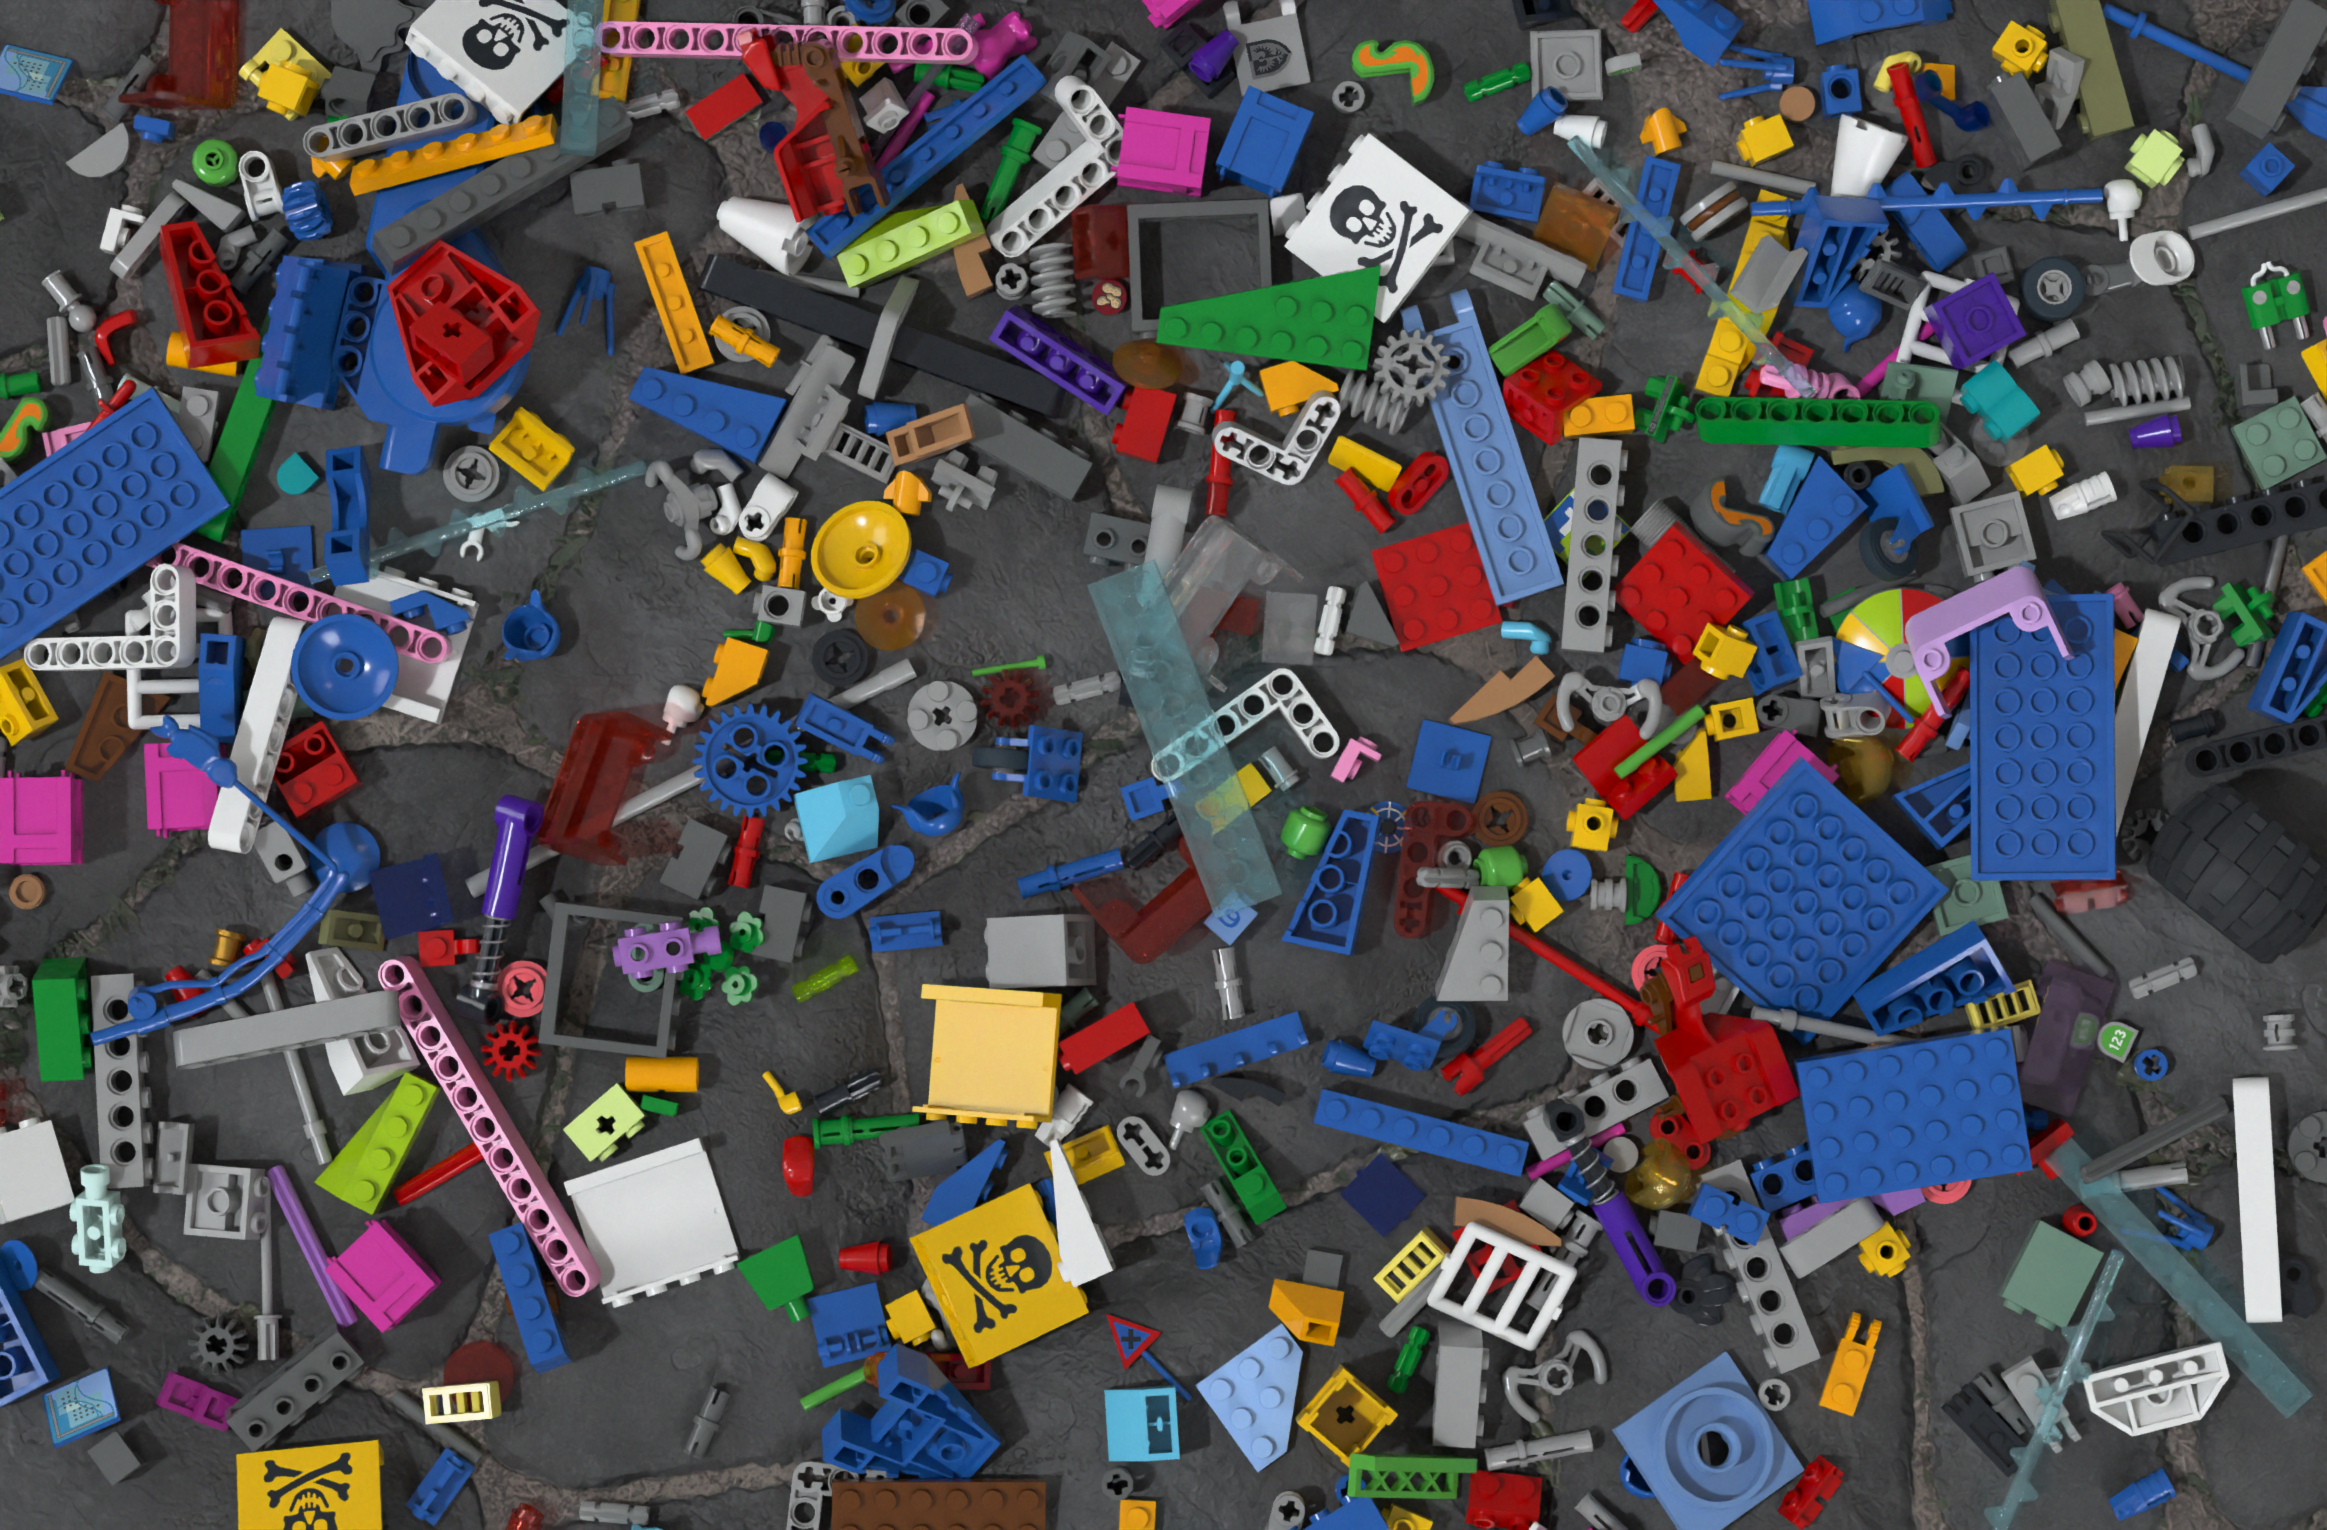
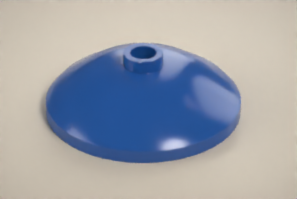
M334 614L313 623L298 639L291 658L292 680L301 699L315 712L335 720H354L373 713L390 697L398 678V656L388 634L375 622L355 614ZM346 658L353 662V669L348 672L342 670L340 666L341 661Z

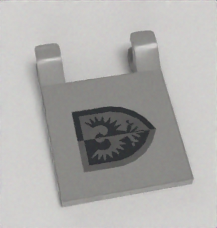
M1279 0L1282 16L1247 24H1241L1238 3L1236 1L1224 3L1223 10L1228 32L1234 35L1239 42V45L1233 52L1242 97H1244L1249 85L1263 92L1311 83L1294 0Z

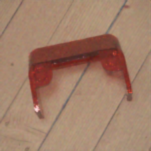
M154 0L158 4L170 6L168 74L152 76L147 83L146 92L119 95V103L161 110H222L231 108L236 102L238 87L239 0Z
M627 711L583 715L573 730L546 803L542 826L535 835L536 843L549 850L597 865L626 866L628 859L618 855L620 843L618 842L617 834L610 831L633 768L649 763L656 751L655 742L672 740L674 733Z
M1173 796L1169 801L1192 826L1182 835L1178 844L1180 856L1190 867L1138 913L1128 903L1118 899L1110 900L1100 909L1096 910L1074 884L1069 888V891L1132 961L1139 964H1147L1154 961L1238 886L1241 879L1240 868L1177 796Z

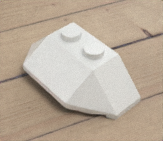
M2219 1341L2179 1348L2111 1365L2081 1377L2090 1411L2133 1437L2202 1419L2230 1376L2222 1345Z

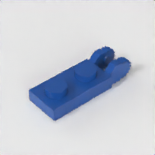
M811 691L794 720V724L797 727L855 756L859 754L878 764H882L886 757L879 750L864 745L868 736L870 735L880 742L893 745L896 740L895 736L874 726L873 722Z

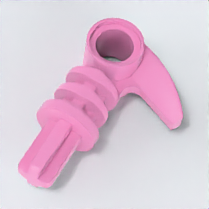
M1770 363L1762 367L1760 371V381L1763 384L1784 389L1787 398L1860 400L1858 389L1841 373H1830L1827 375L1820 372L1817 374L1815 370H1807L1804 365L1795 364L1791 369ZM1844 389L1841 396L1834 398L1838 391Z

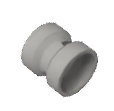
M2094 359L2086 363L2079 374L2071 372L2063 377L2068 393L2079 407L2089 403L2092 394L2102 395L2112 389L2106 373Z

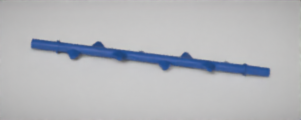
M2004 178L1997 192L1954 194L1947 182H1941L1933 195L1888 197L1880 183H1873L1866 197L1861 199L1878 200L1883 211H1899L1907 224H1914L1920 211L1923 209L1966 208L1972 220H1979L1987 207L2030 205L2038 219H2045L2053 204L2067 206L2073 203H2098L2103 200V192L2101 188L2067 190L2066 187H2063L2062 190L2018 191L2011 178ZM1809 187L1802 200L1790 201V198H1786L1785 201L1751 202L1750 213L1751 216L1786 215V217L1806 214L1811 196L1820 194L1816 187Z

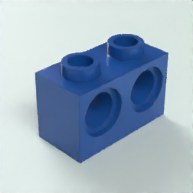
M1776 610L1746 620L1737 626L1748 633L1747 639L1758 647L1751 664L1746 670L1756 697L1782 688L1803 675Z
M1805 1143L1786 1150L1787 1157L1774 1162L1773 1158L1769 1157L1752 1164L1754 1171L1747 1173V1176L1762 1210L1770 1213L1816 1194L1813 1174L1807 1180H1800L1795 1172L1796 1165L1800 1161L1808 1160L1810 1162L1809 1149H1807ZM1774 1173L1780 1178L1781 1186L1776 1193L1768 1194L1763 1188V1179L1768 1174Z

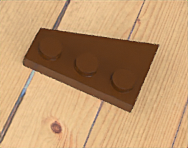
M106 671L104 672L64 768L65 770L99 782L144 730H134L128 725L126 679ZM142 694V715H157L171 697L164 694Z

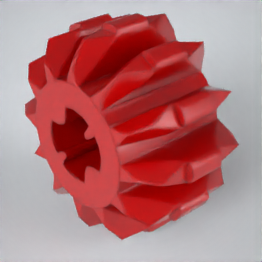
M517 1021L510 1022L509 1033H507L502 1023L497 1024L496 1030L500 1035L499 1037L490 1032H487L485 1035L489 1041L494 1043L493 1047H481L482 1052H492L493 1057L483 1061L484 1065L498 1064L492 1073L495 1077H498L506 1068L505 1077L507 1081L513 1080L515 1068L521 1079L526 1078L527 1072L523 1065L533 1070L537 1069V1063L529 1058L531 1055H542V1050H531L530 1046L538 1043L539 1036H532L526 1039L525 1037L531 1030V1027L528 1025L522 1027L519 1034H517ZM511 1041L516 1042L514 1047H520V1055H514L513 1061L507 1059L509 1055L503 1054V1048L510 1046Z

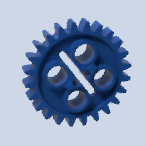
M748 702L746 712H741L739 706L734 704V714L731 716L721 709L722 721L717 722L709 718L708 722L712 728L711 732L702 729L699 731L700 735L706 740L705 743H694V748L702 752V755L692 758L693 763L702 765V768L694 772V776L696 778L705 777L706 779L699 786L700 790L704 791L711 788L712 792L708 797V801L711 803L718 798L722 799L720 803L721 811H724L729 804L733 805L734 816L740 813L741 808H746L749 818H752L754 808H759L762 815L766 816V806L770 804L779 811L778 799L783 798L791 802L792 799L788 792L789 788L798 791L801 789L800 785L795 781V777H806V772L798 768V765L808 763L807 757L798 755V752L804 750L806 745L803 742H794L800 736V730L797 729L789 732L788 728L792 720L788 718L779 722L780 710L778 709L771 716L767 715L766 704L761 706L759 712H754L752 702ZM739 728H749L754 734L751 742L744 745L738 744L733 738L734 733ZM727 743L746 756H750L752 752L756 753L757 762L777 771L778 775L772 777L754 764H750L748 768L744 767V759L733 752L723 749L722 745ZM771 745H778L783 748L784 756L777 762H771L765 758V750ZM723 758L732 759L736 764L735 770L729 775L720 774L716 770V764L719 760ZM753 776H761L766 780L767 784L762 791L752 792L746 786L747 781Z

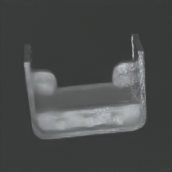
M1212 515L1200 525L1139 613L1136 623L1137 630L1187 671L1224 693L1228 687L1209 673L1219 655L1218 644L1209 636L1249 579L1259 585L1269 583L1281 571L1301 583L1304 576L1276 553L1219 515Z

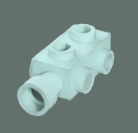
M93 1164L80 1169L81 1185L85 1186V1191L77 1196L70 1206V1219L77 1222V1233L72 1239V1252L74 1255H79V1265L89 1266V1270L92 1273H105L119 1263L126 1253V1240L122 1236L125 1209L121 1204L120 1191L107 1190V1185L110 1183L109 1167L102 1164Z

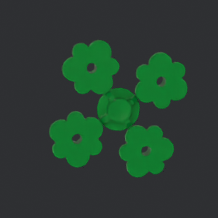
M704 907L700 911H691L689 914L690 921L685 923L690 924V933L704 931V927L716 925L720 929V922L715 919V913L709 907ZM742 912L738 916L737 922H732L730 925V932L732 933L730 944L721 940V954L708 956L707 952L703 954L705 963L695 960L694 963L688 964L689 970L684 971L683 980H679L681 982L680 992L688 994L692 1000H701L704 997L705 991H709L712 988L713 984L711 979H709L712 975V970L716 972L727 970L725 973L726 981L722 984V991L727 993L728 1002L735 1006L740 1005L742 1002H751L753 992L759 986V979L751 974V969L748 966H741L740 968L730 967L734 959L732 948L742 949L745 953H751L755 946L762 945L765 941V934L761 930L763 927L762 920L754 918L749 912Z

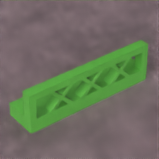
M1351 1453L1347 1496L1358 1498L1457 1499L1458 1474L1476 1473L1477 1459L1454 1455ZM1362 1469L1367 1470L1372 1477V1480L1365 1489H1361ZM1390 1472H1394L1398 1480L1389 1489L1384 1479ZM1416 1472H1419L1423 1481L1415 1490L1409 1480ZM1441 1473H1446L1445 1491H1441L1435 1482Z

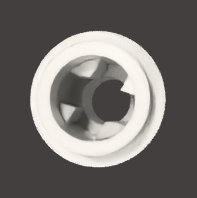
M1566 114L1555 121L1553 133L1589 150H1592L1593 147L1601 149L1605 140L1608 122L1600 120V116Z

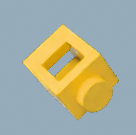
M1753 698L1712 705L1708 707L1709 714L1703 717L1707 736L1714 735L1715 742L1759 733ZM1725 715H1732L1735 718V725L1732 728L1724 726L1723 717Z

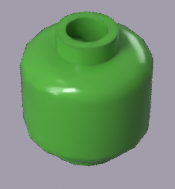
M205 140L198 145L193 153L192 165L194 172L209 186H227L240 173L239 154L224 140Z
M1302 805L1300 809L1290 811L1280 834L1281 841L1288 847L1287 853L1301 860H1306L1307 856L1320 855L1332 831L1331 824L1327 820L1328 815L1320 809L1309 805Z
M1501 845L1483 849L1479 853L1478 859H1475L1473 862V870H1477L1480 874L1478 886H1507V890L1511 891L1522 882L1523 876L1527 875L1528 864L1523 854L1519 855L1514 846Z

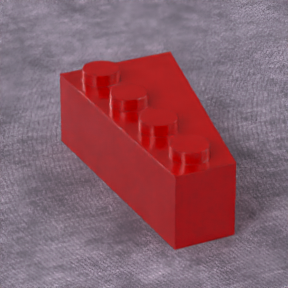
M196 220L161 225L159 250L188 369L258 358L261 337L256 328H253L249 322L245 308L234 295L230 281L219 268L216 256Z

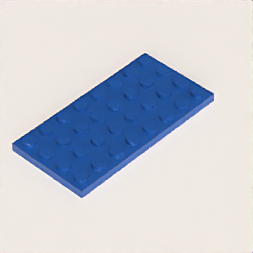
M150 388L0 489V661L232 507L156 388Z
M2113 593L2046 595L2075 656L2070 661L2062 657L2048 626L2035 632L2023 631L2015 625L2009 612L1970 630L1971 881L2116 880L2115 630Z

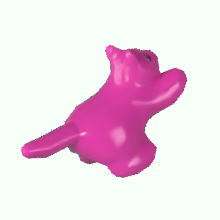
M1012 11L991 29L974 31L971 35L978 42V55L970 63L958 65L967 66L973 64L978 72L985 75V81H991L1003 71V67L1009 58L1031 52L1037 47L1038 40L1036 37L1030 36L1032 30L1031 22L1020 18L1021 15L1018 12ZM964 38L960 43V51L962 52V54L965 53V51L968 48V41L966 38Z

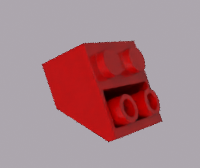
M323 721L316 723L283 743L273 776L296 818L304 819L363 784L348 756Z

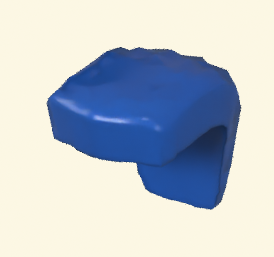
M1210 1208L1190 1210L1184 1215V1224L1197 1267L1203 1270L1213 1268L1218 1265L1223 1249L1222 1233L1217 1218Z

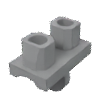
M952 450L944 460L939 459L934 468L935 471L931 481L941 486L938 494L949 499L946 510L953 512L957 504L968 510L972 504L987 510L996 489L994 485L998 473L987 466H981L975 477L964 472L969 459L966 455L956 450Z

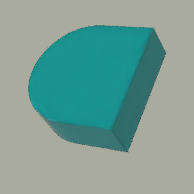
M296 452L280 466L277 472L279 487L284 492L294 496L306 493L320 480V477Z

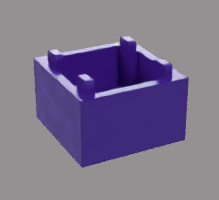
M1994 272L1923 308L1954 370L1963 369L2027 335Z

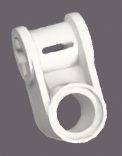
M259 151L245 153L239 161V172L244 187L247 209L252 222L258 221L260 216L275 212L285 214L282 210L283 202L281 200L283 191L278 182L272 160ZM256 159L263 160L265 163L264 173L258 177H251L248 172L249 164Z
M768 472L760 481L752 498L740 514L739 527L743 536L755 542L766 540L780 519L794 503L798 491ZM761 517L763 528L761 530L755 528L751 532L748 521L750 519L756 521Z

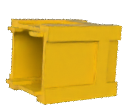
M1340 1364L1329 1380L1295 1419L1307 1432L1310 1431L1350 1468L1351 1453H1362L1386 1424L1389 1426L1398 1414L1390 1405ZM1349 1405L1354 1408L1352 1416L1355 1419L1351 1423L1348 1421H1344L1342 1424L1337 1422L1339 1414L1336 1412V1409L1339 1406L1342 1408H1347Z

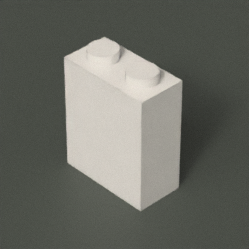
M39 1117L19 1122L20 1129L10 1132L6 1131L5 1126L0 1127V1224L66 1206L75 1200L51 1120L42 1123Z

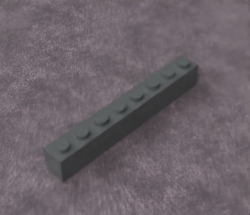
M613 95L557 127L555 144L509 155L375 232L372 249L389 274L393 276L413 264L438 240H442L447 244L628 140L633 123Z

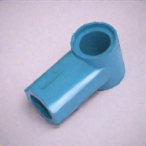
M1779 445L1771 462L1770 468L1772 470L1760 494L1758 504L1785 515L1800 481L1804 480L1810 468L1815 452L1799 445Z

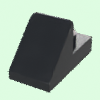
M1512 0L1517 23L1521 31L1540 23L1566 21L1574 17L1570 0Z

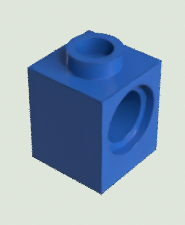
M1847 64L1827 67V72H1822L1818 78L1823 120L1841 118L1842 114L1858 116L1862 111L1857 69H1848ZM1834 83L1846 85L1849 91L1848 97L1844 99L1836 98L1831 92V85Z
M2269 142L2250 160L2238 175L2264 198L2275 189L2295 165Z

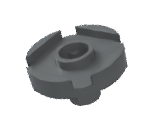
M2313 1112L2301 1118L2290 1129L2286 1140V1153L2290 1163L2293 1164L2302 1177L2314 1182L2327 1183V1152L2325 1157H2319V1151L2313 1147L2314 1142H2320L2322 1137L2327 1138V1112Z

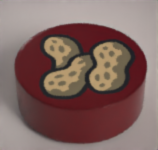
M1103 280L1093 289L1092 303L1100 314L1114 316L1119 314L1126 306L1127 293L1119 282Z

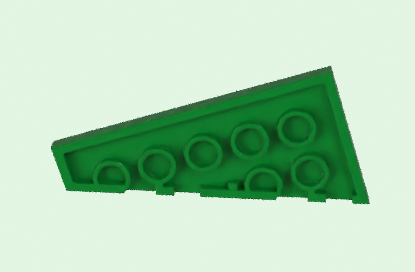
M1381 264L1326 276L1260 287L1243 292L1229 293L1217 297L1161 306L1156 343L1367 371Z

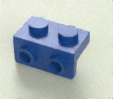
M1485 161L1484 166L1477 165L1469 207L1475 213L1537 224L1546 177L1539 176L1540 171L1521 167L1518 172L1505 170V165L1502 163Z

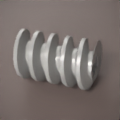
M1043 244L1029 250L1030 257L1039 259L1030 264V270L1040 273L1031 278V284L1041 287L1031 292V296L1035 300L1042 301L1032 306V311L1043 315V318L1077 316V312L1066 308L1067 305L1076 302V298L1066 295V291L1075 288V284L1065 281V277L1074 274V270L1064 267V263L1074 260V257L1063 253V249L1071 247L1073 244Z
M2179 355L2176 363L2173 357L2166 356L2162 364L2159 359L2152 358L2148 366L2144 360L2136 361L2134 368L2129 361L2122 363L2120 370L2115 363L2108 366V379L2112 387L2109 390L2111 399L2114 401L2115 398H2119L2123 407L2127 406L2129 396H2133L2136 405L2141 404L2143 394L2147 395L2150 403L2155 402L2157 392L2161 393L2164 401L2169 400L2171 390L2175 391L2178 399L2183 398L2185 376L2182 360Z
M1350 369L1337 397L1341 412L1351 405V417L1356 418L1364 411V423L1368 424L1374 417H1377L1376 428L1381 430L1387 423H1390L1389 434L1395 435L1402 428L1414 400L1410 401L1408 408L1404 407L1402 398H1398L1397 401L1392 403L1390 402L1392 396L1390 391L1383 394L1380 393V381H1374L1370 386H1367V374L1363 373L1357 380H1354V369Z

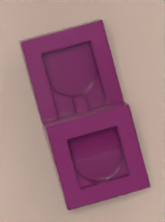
M170 1370L156 1404L188 1416L199 1423L227 1432L229 1425L225 1419V1411L236 1403L239 1398Z

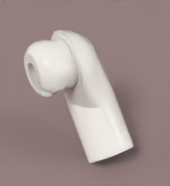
M732 483L716 488L722 507L715 518L711 519L710 529L717 535L724 536L732 532L742 513Z

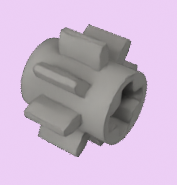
M0 965V1007L16 1008L18 1007L17 1000L27 996L28 979L19 974V966Z

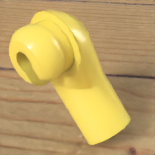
M1904 51L1886 57L1873 87L1881 92L1889 93L1892 85L1886 68L1899 62H1908L1910 73H1915L1922 65L1920 56L1911 51Z

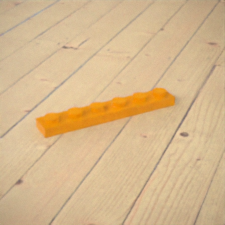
M553 114L546 116L534 115L528 117L523 122L511 125L500 124L489 131L477 134L465 133L454 140L443 143L431 142L423 148L412 151H397L386 158L378 160L366 159L353 166L349 185L354 196L552 145L555 144L557 123Z

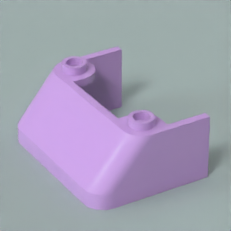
M2026 567L2009 569L1913 615L1907 621L1905 636L1917 672L1939 717L1944 719L1952 717L1935 680L1943 676L1951 664V657L1945 642L2007 612L2010 613L2015 625L2023 631L2035 632L2048 626L2062 657L2068 661L2075 658L2036 574Z

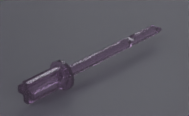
M965 13L954 28L963 29L973 36L981 25L977 20ZM961 37L955 40L952 46L954 55H960V52L968 43L966 38ZM932 64L904 101L909 112L946 64ZM906 116L900 120L895 128L888 130L885 134L880 133L870 147L872 149L870 151L873 152V160Z

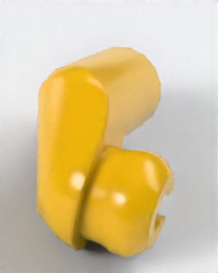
M737 536L733 553L751 558L756 569L754 571L756 579L763 582L771 580L773 573L776 571V562L770 549L762 543Z

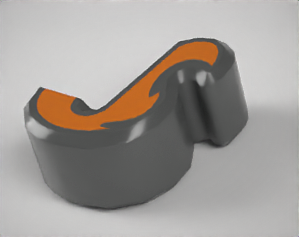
M1712 478L1693 498L1690 506V515L1696 531L1705 541L1715 546L1727 547L1738 543L1741 547L1739 552L1742 555L1751 557L1759 555L1774 539L1776 535L1775 525L1767 516L1725 507L1724 479Z

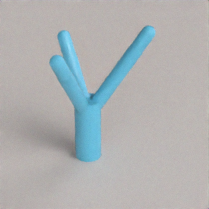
M1229 361L1224 362V367L1230 373L1229 380L1215 400L1210 412L1214 414V411L1218 410L1234 385H1239L1240 383L1257 396L1262 397L1264 395L1260 388L1244 377L1245 366L1241 361H1235L1232 364Z

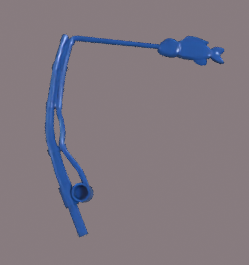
M167 714L163 717L162 726L150 727V731L159 737L170 738L171 744L168 745L166 750L170 756L179 759L184 758L192 766L205 772L206 776L216 785L228 789L235 786L327 865L329 869L326 873L327 876L309 900L305 901L301 906L302 908L260 950L234 962L219 977L215 976L209 980L167 981L150 987L145 985L134 987L128 995V1010L134 1019L90 1033L94 1046L138 1032L140 1035L171 1026L170 1022L194 1015L217 1004H224L227 1000L239 996L257 984L285 959L286 955L308 931L324 917L325 912L350 878L347 871L338 872V866L328 855L237 780V765L231 759L221 756L219 742L216 737L191 724L188 725L189 729H179L176 720ZM269 955L247 975L232 984L221 986L235 971L247 963ZM212 988V990L190 999L156 1008V993L169 989Z

